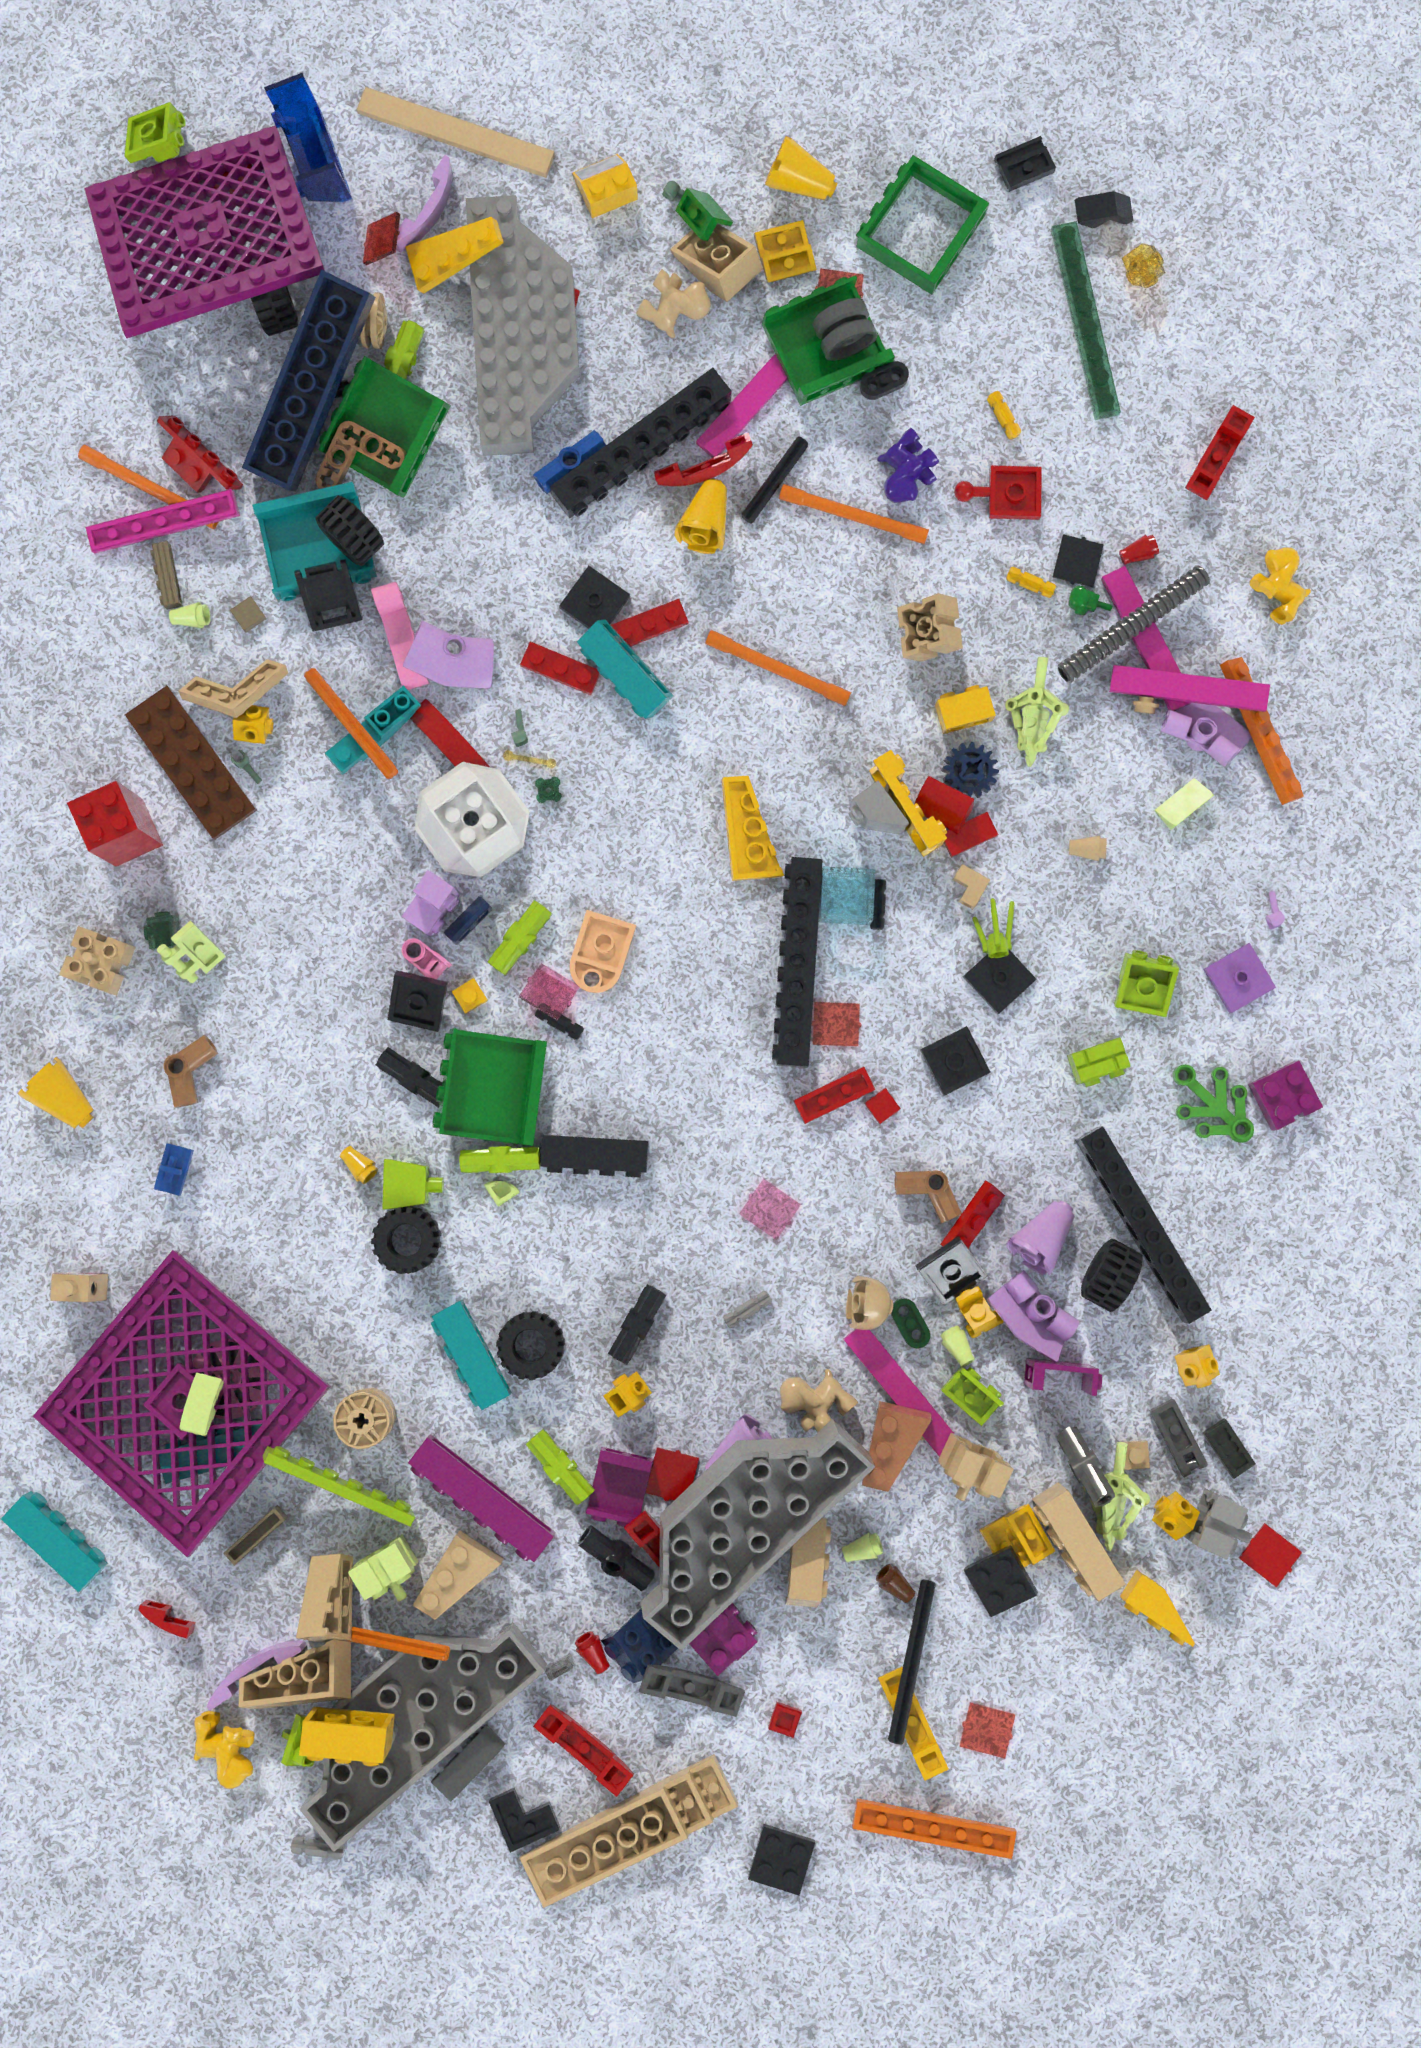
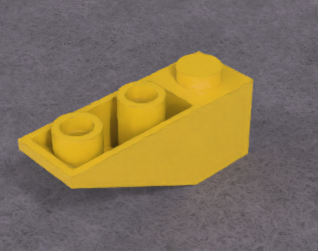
M1136 1570L1120 1595L1126 1602L1124 1607L1137 1616L1140 1612L1148 1617L1146 1622L1159 1631L1162 1627L1170 1631L1169 1637L1183 1646L1186 1642L1193 1647L1195 1642L1166 1590Z

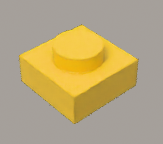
M475 978L452 991L465 1014L488 1001Z

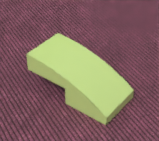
M196 1373L183 1410L180 1430L202 1436L207 1435L216 1413L214 1406L224 1384L222 1379Z

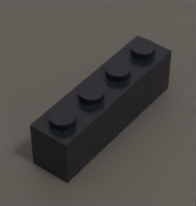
M543 1135L541 1167H547V1172L562 1173L563 1168H572L573 1174L589 1175V1170H599V1175L615 1176V1171L626 1172L625 1177L641 1178V1172L647 1173L649 1141Z

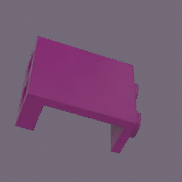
M1026 1358L1024 1385L1032 1390L1043 1391L1045 1369L1083 1373L1082 1391L1091 1396H1097V1390H1101L1102 1374H1099V1369L1094 1366L1062 1361L1055 1363L1052 1360Z
M601 1447L593 1482L595 1491L590 1495L586 1514L591 1515V1519L600 1522H606L607 1519L615 1520L617 1525L625 1527L640 1515L653 1458Z

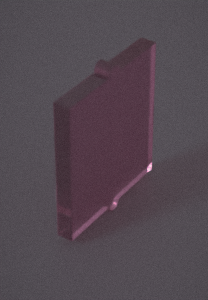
M541 963L534 975L528 977L527 985L520 993L519 998L558 1021L565 1009L571 1006V1000L580 987Z
M763 1178L754 1193L749 1194V1200L739 1214L777 1240L785 1227L791 1224V1219L801 1204Z

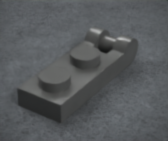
M1170 1399L1149 1410L1184 1478L1191 1475L1192 1470L1208 1466L1175 1399ZM1191 1452L1193 1458L1185 1461L1183 1456Z

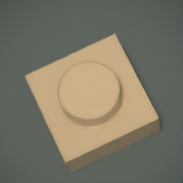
M1148 1441L1124 1442L1128 1444L1125 1470L1150 1468Z

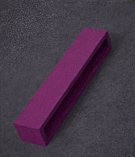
M430 1434L409 1460L408 1464L412 1466L410 1470L416 1476L422 1479L425 1476L429 1479L435 1491L441 1495L448 1494L454 1499L452 1503L463 1512L467 1509L474 1515L473 1519L483 1528L490 1527L496 1532L494 1536L503 1544L507 1545L509 1542L514 1546L516 1554L523 1560L528 1561L530 1559L535 1562L555 1536L556 1532L433 1435Z

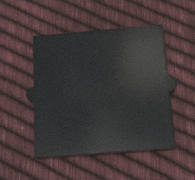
M1063 534L1052 577L1069 581L1071 585L1077 583L1094 587L1104 544L1088 541L1085 537L1080 539Z

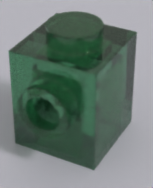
M164 911L154 913L155 917L146 918L147 925H144V937L149 942V949L157 952V948L161 944H165L168 948L176 946L171 937L180 930L178 917Z

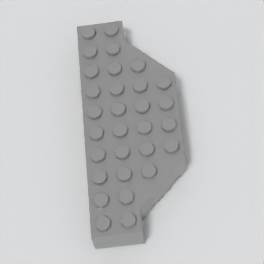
M516 195L465 198L467 225L493 217L498 222L504 242L470 264L481 449L483 456L534 453L533 427L539 422V419L548 409L550 410L560 399L565 390L580 377L572 265L520 222Z
M833 1419L814 1437L737 1440L660 1514L659 1584L640 1601L643 1619L682 1651L875 1468L870 1453Z
M513 1622L494 1639L417 1633L412 1639L449 1646L448 1660L441 1661L395 1651L351 1689V1699L338 1700L334 1703L332 1708L395 1714L392 1746L383 1763H379L377 1766H365L362 1764V1761L351 1760V1763L340 1764L336 1763L335 1759L324 1758L321 1786L305 1799L299 1809L333 1852L545 1672L547 1663Z

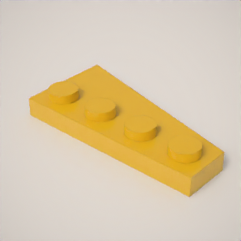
M488 217L405 246L417 290L423 294L504 242L497 220L493 217Z
M749 776L723 777L721 781L732 881L783 877L782 868L779 866L775 848L768 836V829L765 820L763 821Z

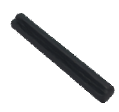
M798 436L742 512V518L752 524L807 449L808 442Z

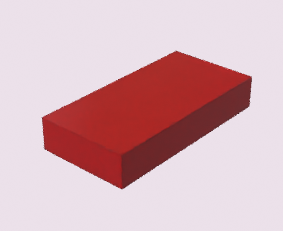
M985 812L966 821L958 834L950 829L947 830V834H945L947 839L944 844L952 858L999 834L988 812Z

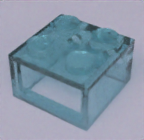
M823 866L819 923L871 925L874 910L875 869Z

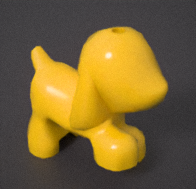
M1291 547L1268 550L1264 561L1270 573L1269 577L1267 578L1263 574L1258 573L1250 580V586L1255 591L1264 593L1269 599L1274 597L1281 602V605L1273 609L1270 614V618L1281 625L1295 618L1298 607L1303 603L1305 597L1311 593L1310 589H1304L1292 580L1293 575L1298 570L1300 560L1297 550Z
M204 1711L194 1720L196 1732L194 1760L198 1761L201 1757L215 1758L217 1780L220 1785L225 1789L239 1787L253 1773L252 1762L241 1754L240 1748H249L254 1743L255 1734L253 1731L241 1727L230 1728L228 1726L223 1728V1733H216L215 1729L220 1722V1712Z

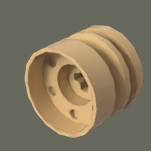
M375 292L373 296L376 298L361 332L360 339L364 348H369L372 343L374 349H382L387 331V310L383 294Z
M361 1388L345 1397L336 1407L333 1416L334 1430L338 1438L347 1446L355 1449L370 1448L381 1442L391 1432L396 1421V1410L391 1398L383 1391L375 1388ZM364 1414L365 1419H369V1422L362 1425L361 1420H357V1417Z

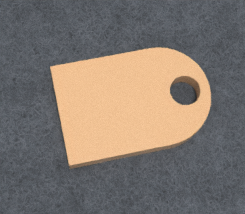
M586 910L570 960V973L577 986L590 993H602L614 987L621 976L636 925ZM590 972H595L599 975V983L593 987L586 985L584 981L585 976Z

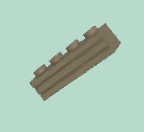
M168 541L152 544L153 550H150L152 559H155L153 569L155 574L158 575L156 584L158 590H161V596H159L160 603L167 610L183 607L171 545Z
M278 1505L275 1506L223 1554L235 1566L281 1525L288 1516Z

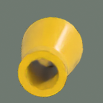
M352 1146L346 1147L339 1156L357 1182L360 1181L366 1184L378 1172V1168L375 1166L376 1163L356 1151Z

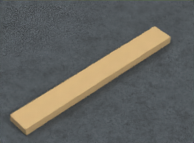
M365 87L357 107V112L360 115L547 178L555 156L553 150Z

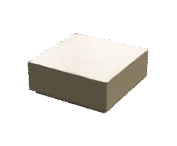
M251 596L230 609V612L245 633L267 619Z

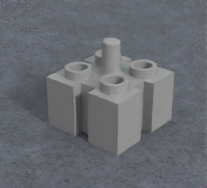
M1205 1488L1197 1506L1200 1514L1194 1529L1184 1537L1196 1546L1227 1560L1229 1555L1235 1552L1238 1540L1250 1543L1252 1539L1251 1533L1242 1530L1248 1521V1509L1233 1500Z

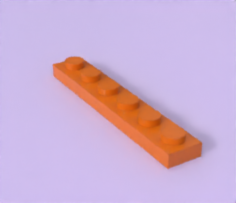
M1242 657L1227 660L1220 664L1225 679L1253 682L1249 674V668ZM1239 709L1281 804L1284 805L1304 797L1301 784L1295 777L1291 768V762L1282 748L1280 737L1274 730L1268 711Z
M859 1798L856 1799L852 1828L856 1830L1008 1859L1013 1857L1017 1833L1015 1828Z

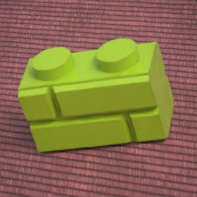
M1120 1037L1067 1055L1077 1085L1084 1083L1085 1087L1101 1083L1099 1078L1108 1074L1110 1079L1124 1075V1069L1131 1067Z

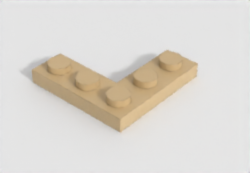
M266 659L233 688L196 676L179 690V694L183 700L237 718L257 700L261 699L273 686L277 685L288 674L286 665Z

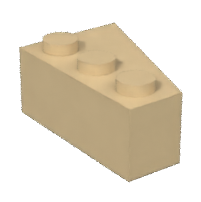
M459 1530L412 1606L436 1620L500 1566L504 1558Z

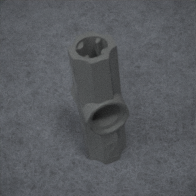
M1077 1427L1065 1428L1056 1437L1069 1460L1068 1463L1079 1483H1082L1095 1507L1110 1503L1115 1497V1493L1103 1474V1468L1092 1449L1088 1448Z

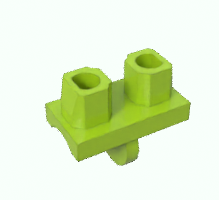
M296 1714L292 1729H284L281 1736L288 1740L281 1761L285 1766L312 1767L315 1761L308 1760L307 1756H299L302 1724L307 1715Z

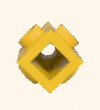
M251 705L242 715L237 718L233 717V739L265 744L267 736L272 734L274 720L269 718V708Z
M1209 1344L1188 1348L1174 1356L1178 1366V1373L1185 1387L1196 1385L1197 1388L1209 1386L1212 1384L1211 1380L1220 1375L1218 1362L1214 1358Z
M636 1371L628 1377L624 1373L612 1382L614 1387L604 1394L603 1397L619 1418L630 1410L635 1413L646 1405L644 1399L652 1392Z
M1175 1491L1167 1497L1165 1495L1162 1496L1155 1503L1154 1508L1156 1511L1152 1521L1177 1541L1194 1529L1200 1511Z

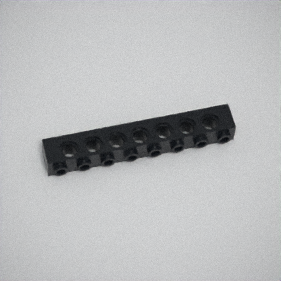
M712 367L551 485V496L569 519L574 515L576 517L581 516L588 509V505L594 500L596 502L603 500L608 495L609 489L615 485L617 487L622 486L629 479L631 473L635 470L640 472L645 469L649 464V460L654 456L661 457L669 450V445L676 440L681 442L686 439L690 434L689 431L695 426L702 427L710 420V415L716 411L719 413L724 411L730 405L731 389ZM700 398H707L710 402H708L707 404H700L697 400ZM682 412H685L690 415L686 419H680L677 417V415ZM661 427H666L669 429V432L660 434L657 430ZM640 442L649 444L645 449H639L636 445ZM619 457H626L629 459L628 462L625 464H619L616 462V460ZM606 472L608 476L604 479H599L596 477V474ZM581 486L588 489L584 494H578L575 490Z
M791 857L790 864L785 863L784 879H789V888L783 890L782 903L787 905V915H782L781 930L786 932L785 941L780 940L779 956H784L783 967L778 966L777 982H782L781 992H776L775 1008H780V1018L774 1019V1034H778V1044H773L772 1060H777L776 1066L809 1067L823 859ZM800 879L806 880L809 884V889L807 891H799L795 887V882ZM796 905H803L808 913L804 917H798L794 914L793 908ZM796 930H800L805 934L806 940L802 943H796L793 941L791 934ZM793 956L801 957L804 961V966L800 969L793 968L790 965V958ZM791 982L800 983L802 992L798 995L791 994L788 990V984ZM791 1007L797 1008L801 1014L800 1019L797 1021L789 1020L786 1016V1010ZM788 1033L797 1035L799 1039L798 1045L795 1047L787 1046L784 1041L785 1035Z
M1103 1126L1096 1127L1075 1139L1181 1321L1190 1324L1211 1312L1212 1309Z

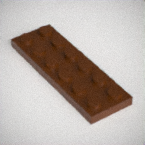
M167 685L125 714L128 721L214 840L257 811Z

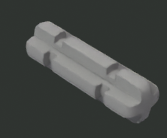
M762 1291L756 1295L757 1298H751L735 1308L736 1311H731L724 1315L723 1318L727 1326L733 1328L739 1324L740 1320L744 1321L760 1311L762 1306L765 1308L771 1304L772 1299L766 1291Z
M294 1837L291 1843V1852L293 1854L302 1855L304 1852L308 1856L324 1858L331 1856L332 1859H342L345 1851L344 1844L333 1852L324 1840L308 1838L306 1841L302 1837Z

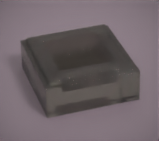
M571 1653L546 1666L545 1673L549 1680H553L573 1669L575 1661Z

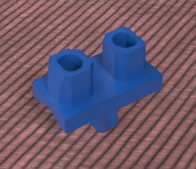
M166 1143L154 1190L181 1196L194 1150Z

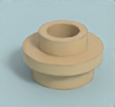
M1139 696V701H1133L1135 712L1155 714L1159 704L1154 703L1155 698Z

